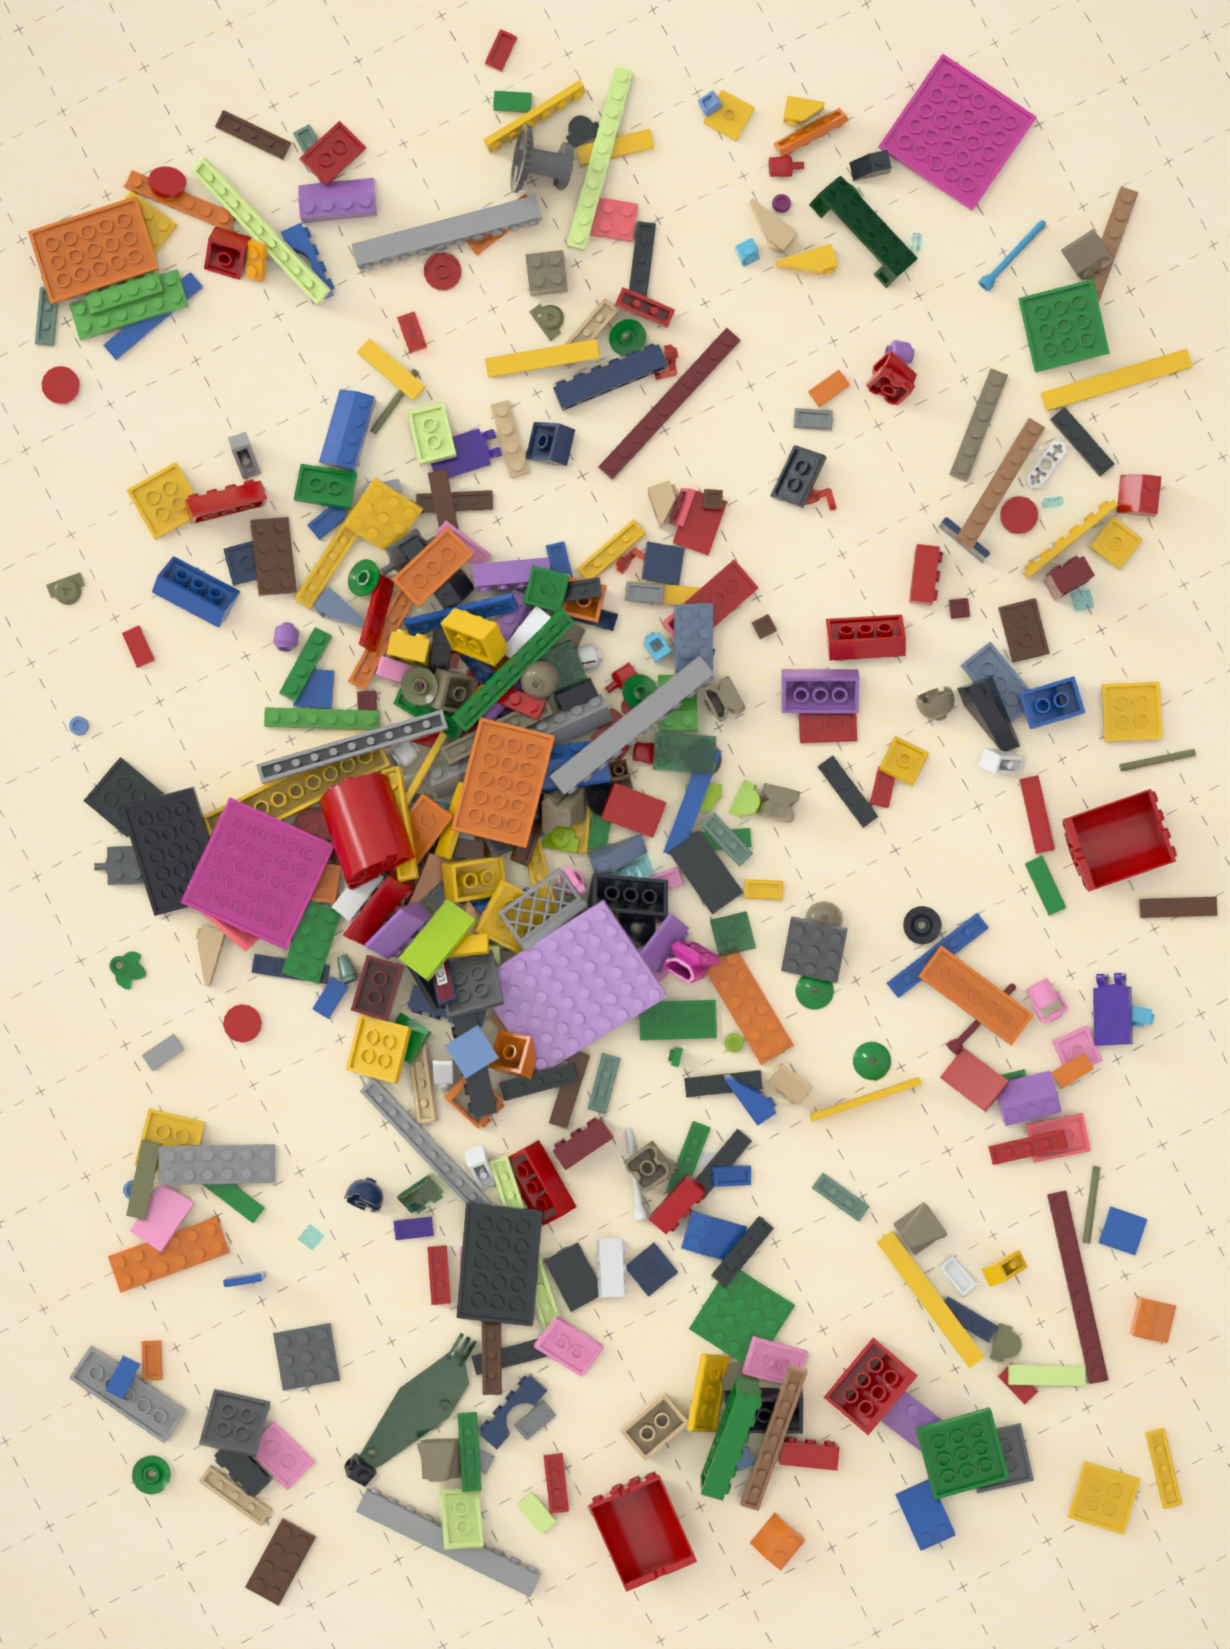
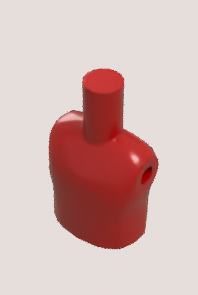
M790 155L769 157V177H791L793 170L804 169V162H793Z
M628 662L611 674L613 682L607 685L605 689L608 693H611L617 687L622 690L624 682L629 677L638 673Z
M636 741L634 744L633 761L654 765L657 759H669V753L658 751L656 743Z

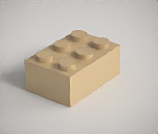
M663 1391L620 1428V1432L646 1461L688 1425V1418L666 1392Z

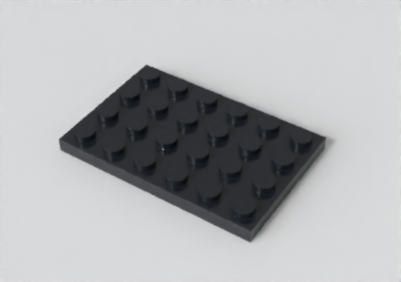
M195 786L122 805L120 808L154 916L189 907L180 902L210 839Z
M472 1202L466 1203L456 1318L523 1326L534 1325L543 1210Z

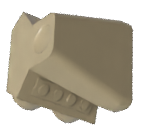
M729 676L721 678L718 690L710 685L702 690L708 708L719 722L727 719L728 711L739 715L746 709Z
M764 783L761 793L768 801L762 803L756 813L760 816L788 823L793 822L795 815L790 805L792 806L800 800L801 792Z
M577 787L570 795L567 793L562 795L559 790H552L550 794L546 793L542 801V828L549 834L558 826L571 827L585 822V789L583 787Z
M651 1141L624 1161L626 1170L633 1175L638 1187L645 1194L680 1170L675 1162L660 1151L654 1141Z
M925 1202L893 1223L914 1255H917L935 1241L948 1235Z
M458 1438L420 1440V1443H417L422 1464V1479H428L429 1482H440L461 1477Z

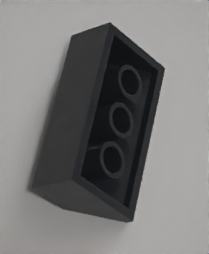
M593 873L588 895V909L605 900L617 920L663 923L668 916V880Z
M759 1388L762 1390L760 1397L762 1405L760 1410L755 1412L756 1421L754 1426L749 1428V1433H765L780 1388ZM803 1388L786 1434H803ZM725 1391V1406L731 1391Z

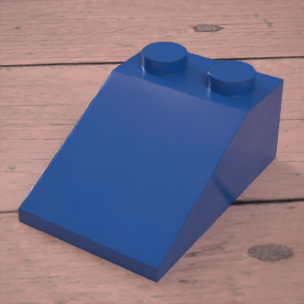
M1075 676L1019 693L1030 730L1086 713Z
M692 1210L681 1249L723 1260L746 1232L747 1226Z
M929 1479L895 1494L920 1551L956 1536L941 1500H934Z

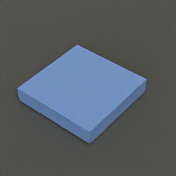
M479 1025L445 1045L465 1079L499 1058Z

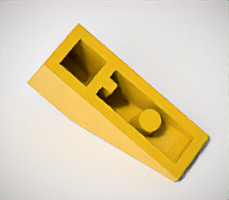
M831 244L776 260V267L779 269L817 275L824 274V276L833 274L834 270L838 267Z

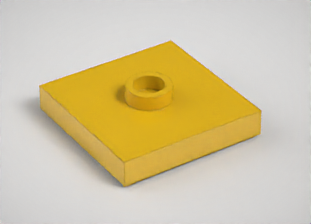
M721 90L718 98L722 107L706 117L703 124L737 142L755 107Z
M1111 517L1089 548L1120 571L1143 539L1114 517Z
M894 736L878 770L913 787L929 752Z

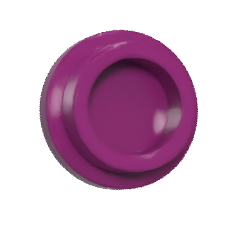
M778 194L772 200V207L778 213H785L791 207V200L785 194Z

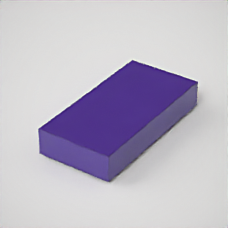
M432 1216L393 1221L395 1240L434 1236Z

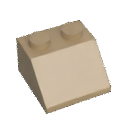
M670 480L648 487L647 493L659 529L664 527L675 505V500L678 498L675 484L671 485Z
M783 1063L778 1066L767 1080L770 1083L768 1087L776 1093L781 1091L786 1096L783 1099L792 1106L794 1103L799 1105L814 1088Z

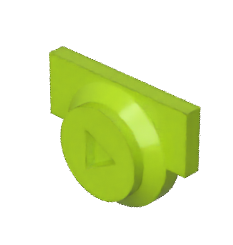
M744 780L729 813L739 818H742L743 814H755L761 806V796L755 790L757 785Z
M685 784V793L689 784ZM709 784L699 811L706 812L711 810L715 806L717 798H722V784Z
M558 826L550 834L544 835L542 848L578 853L580 839H576V834L572 827Z

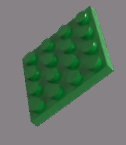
M1093 279L1018 298L1035 373L1110 354Z
M740 1270L726 1288L719 1283L716 1284L690 1325L689 1330L744 1364L752 1337L756 1336L773 1341L795 1307V1304Z
M990 1407L915 1428L934 1500L1009 1479Z

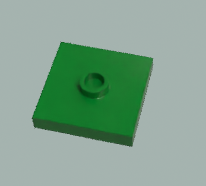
M532 565L523 603L557 612L560 608H563L570 574Z
M400 1012L394 1023L412 1028L404 1061L412 1065L432 1032Z

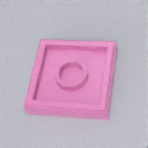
M1088 1025L1052 1040L1062 1065L1083 1052L1091 1065L1103 1061L1097 1046H1094V1039Z

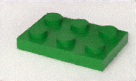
M300 464L294 501L351 510L357 472Z

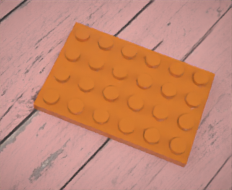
M136 196L28 231L51 305L126 281L130 278L142 276L148 272L160 270Z
M480 717L451 830L527 849L555 736Z

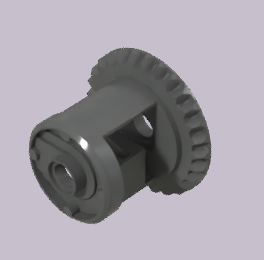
M523 124L513 153L510 174L511 192L518 193L522 190V186H524L529 173L553 177V186H556L560 191L565 190L573 169V145L562 142L558 153L533 148L532 127L529 124Z

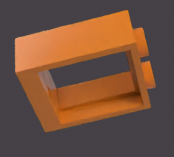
M463 1076L444 1098L477 1129L481 1126L485 1128L491 1121L489 1117L492 1114L485 1115L478 1121L454 1099L464 1088L463 1084H467ZM492 1089L494 1098L498 1100L495 1103L497 1108L496 1114H498L505 1106L502 1104L504 1099Z

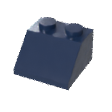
M534 422L525 459L554 466H567L576 429L560 423Z

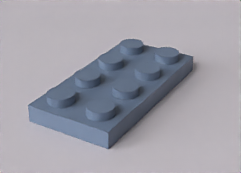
M674 604V675L698 656H701L713 671V604Z
M991 641L960 665L973 682L992 675L1011 723L1024 713L1019 693L1029 690V688Z

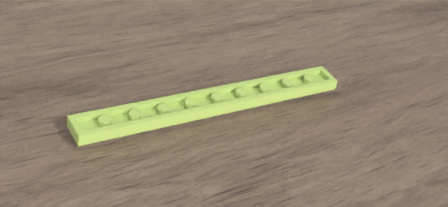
M615 66L568 238V248L586 251L633 78V70Z
M203 157L192 170V173L256 241L268 244L267 253L315 304H320L331 291L330 288L207 158Z
M509 1156L489 1161L503 1206L525 1208ZM540 1255L535 1305L545 1330L556 1315L560 1318L561 1316Z

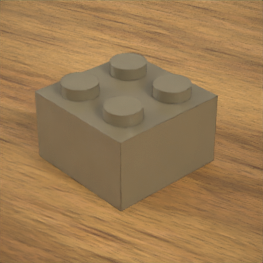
M563 250L525 254L530 296L568 292Z
M436 668L435 677L438 681V692L435 699L428 703V706L456 713L478 688L479 682L477 678L467 673Z

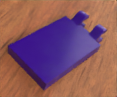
M478 428L453 436L457 457L431 463L432 470L447 469L448 478L450 479L490 466V459L502 456L499 447L489 450L487 445L488 440L496 438L494 429L481 433Z
M1114 973L1115 984H1108V974H1096L1098 988H1093L1094 1046L1133 1045L1132 987L1126 986V973Z

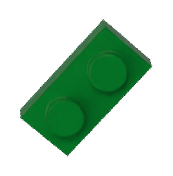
M594 813L592 815L587 848L599 849L607 846L611 822L601 819L600 816Z
M675 1046L674 1050L670 1049L668 1061H671V1066L679 1067L683 1048Z

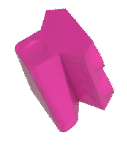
M677 940L676 943L670 946L676 958L666 959L662 966L685 982L694 983L705 978L709 967L720 965L719 955L701 944L690 940L687 942Z

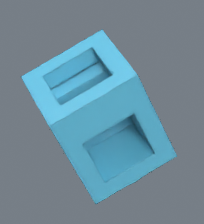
M753 237L735 246V252L743 267L760 259L759 249Z
M652 632L645 637L646 641L643 644L655 663L672 653L660 632L657 634ZM655 643L660 645L658 650L653 649Z
M1132 1006L1133 1026L1144 1027V1024H1153L1154 1014L1152 1009Z

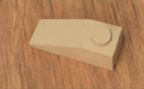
M752 198L749 206L769 244V248L775 253L780 252L783 254L796 238L797 232Z
M202 925V929L198 928L196 939H198L197 945L204 984L207 987H211L226 934L219 929Z

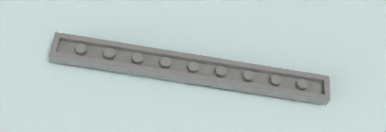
M373 1078L360 1090L365 1098L465 1204L472 1202L495 1205L376 1078Z

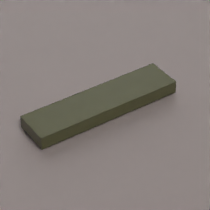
M142 1140L126 1216L146 1219L159 1159V1146L162 1143Z

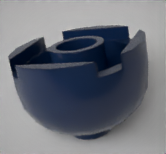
M366 1177L365 1180L358 1179L349 1185L344 1199L347 1198L346 1202L358 1209L365 1211L366 1208H371L372 1213H378L382 1207L384 1196L382 1189L376 1184L377 1181Z

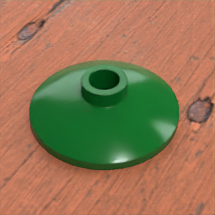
M624 319L617 322L609 333L611 348L622 356H626V354L632 351L639 352L646 342L644 327L634 319ZM625 333H629L628 337L623 338Z
M364 559L353 566L349 573L348 586L354 595L366 596L376 588L380 577L377 564L372 560Z
M636 674L624 682L622 687L623 699L633 709L658 688L650 677Z
M801 976L796 984L795 993L801 1005L808 1009L817 1010L824 1008L830 1003L834 994V987L830 981ZM813 987L818 988L819 991L817 994H813L811 992V989Z
M866 1042L856 1049L853 1055V1066L857 1074L862 1078L877 1080L885 1076L889 1071L891 1056L887 1048L882 1044ZM871 1057H874L876 1059V1063L874 1065H871L869 1063V1059Z
M145 1456L138 1460L133 1467V1483L142 1493L150 1495L160 1493L170 1482V1467L159 1456ZM149 1471H155L156 1476L150 1477Z

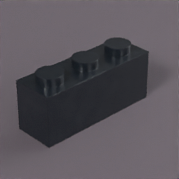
M219 1450L214 1455L216 1457L215 1462L221 1468L225 1467L229 1471L228 1475L233 1481H239L243 1485L242 1490L248 1496L252 1495L255 1497L273 1479L251 1456Z

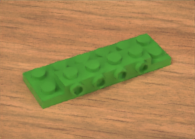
M177 269L161 275L148 272L143 275V278L127 279L125 284H112L103 291H100V289L89 292V295L85 296L86 299L69 304L80 341L189 307Z

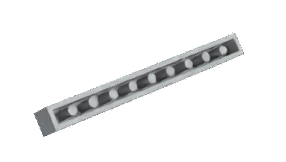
M536 195L351 245L358 269L367 271L373 269L375 265H390L392 261L398 259L399 261H405L410 259V256L416 254L424 256L429 254L428 251L431 250L443 251L450 245L461 246L470 239H473L475 242L483 240L486 235H491L492 237L499 236L505 230L514 232L520 230L521 226L528 225V227H533L542 221Z
M701 656L696 657L548 777L562 795L566 793L570 795L577 789L576 785L579 782L583 781L585 783L593 776L591 773L595 769H598V771L603 769L608 764L606 761L610 757L615 759L623 752L621 749L625 745L630 747L638 740L636 737L640 733L645 735L653 728L651 725L656 720L658 723L668 716L666 712L671 708L674 711L683 704L681 700L686 696L689 699L697 693L696 688L701 684L704 687L712 681L711 676L714 675L713 671Z
M599 694L597 697L566 711H561L526 729L554 735L553 746H556L613 721V718L602 694ZM470 756L450 766L447 763L427 772L431 786L438 799L455 793L458 782L463 783Z
M438 710L256 764L261 783L267 784L449 729L443 710Z
M376 1488L366 1489L356 1510L357 1513L531 1597L541 1576V1573L538 1572L539 1569L530 1564L525 1566L521 1564L520 1559L514 1556L509 1558L503 1555L504 1552L496 1547H493V1549L487 1547L485 1542L483 1548L444 1550L442 1522L434 1521V1517L427 1513L423 1515L417 1513V1509L407 1504L405 1507L399 1504V1500L392 1496L387 1498L381 1495L382 1492Z

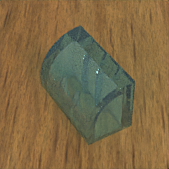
M647 853L613 871L614 875L646 878L654 875Z

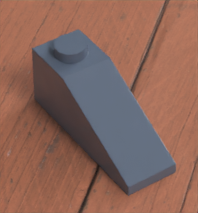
M330 587L314 603L317 607L315 611L323 618L327 616L329 619L363 628L365 619Z
M642 834L587 852L594 873L607 874L647 853Z

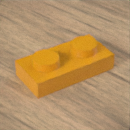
M256 240L248 241L245 278L257 282L265 281L268 244Z

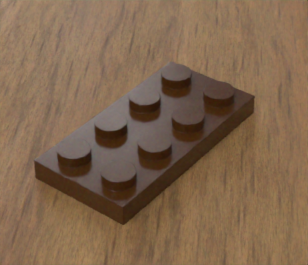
M289 518L250 520L258 596L297 593Z
M282 1518L245 1588L279 1606L317 1536Z

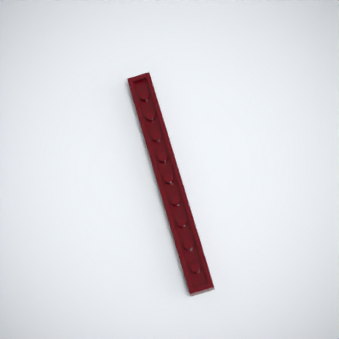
M726 327L598 468L613 480L741 340Z
M1067 1191L1047 1194L1088 1382L1089 1384L1108 1381Z

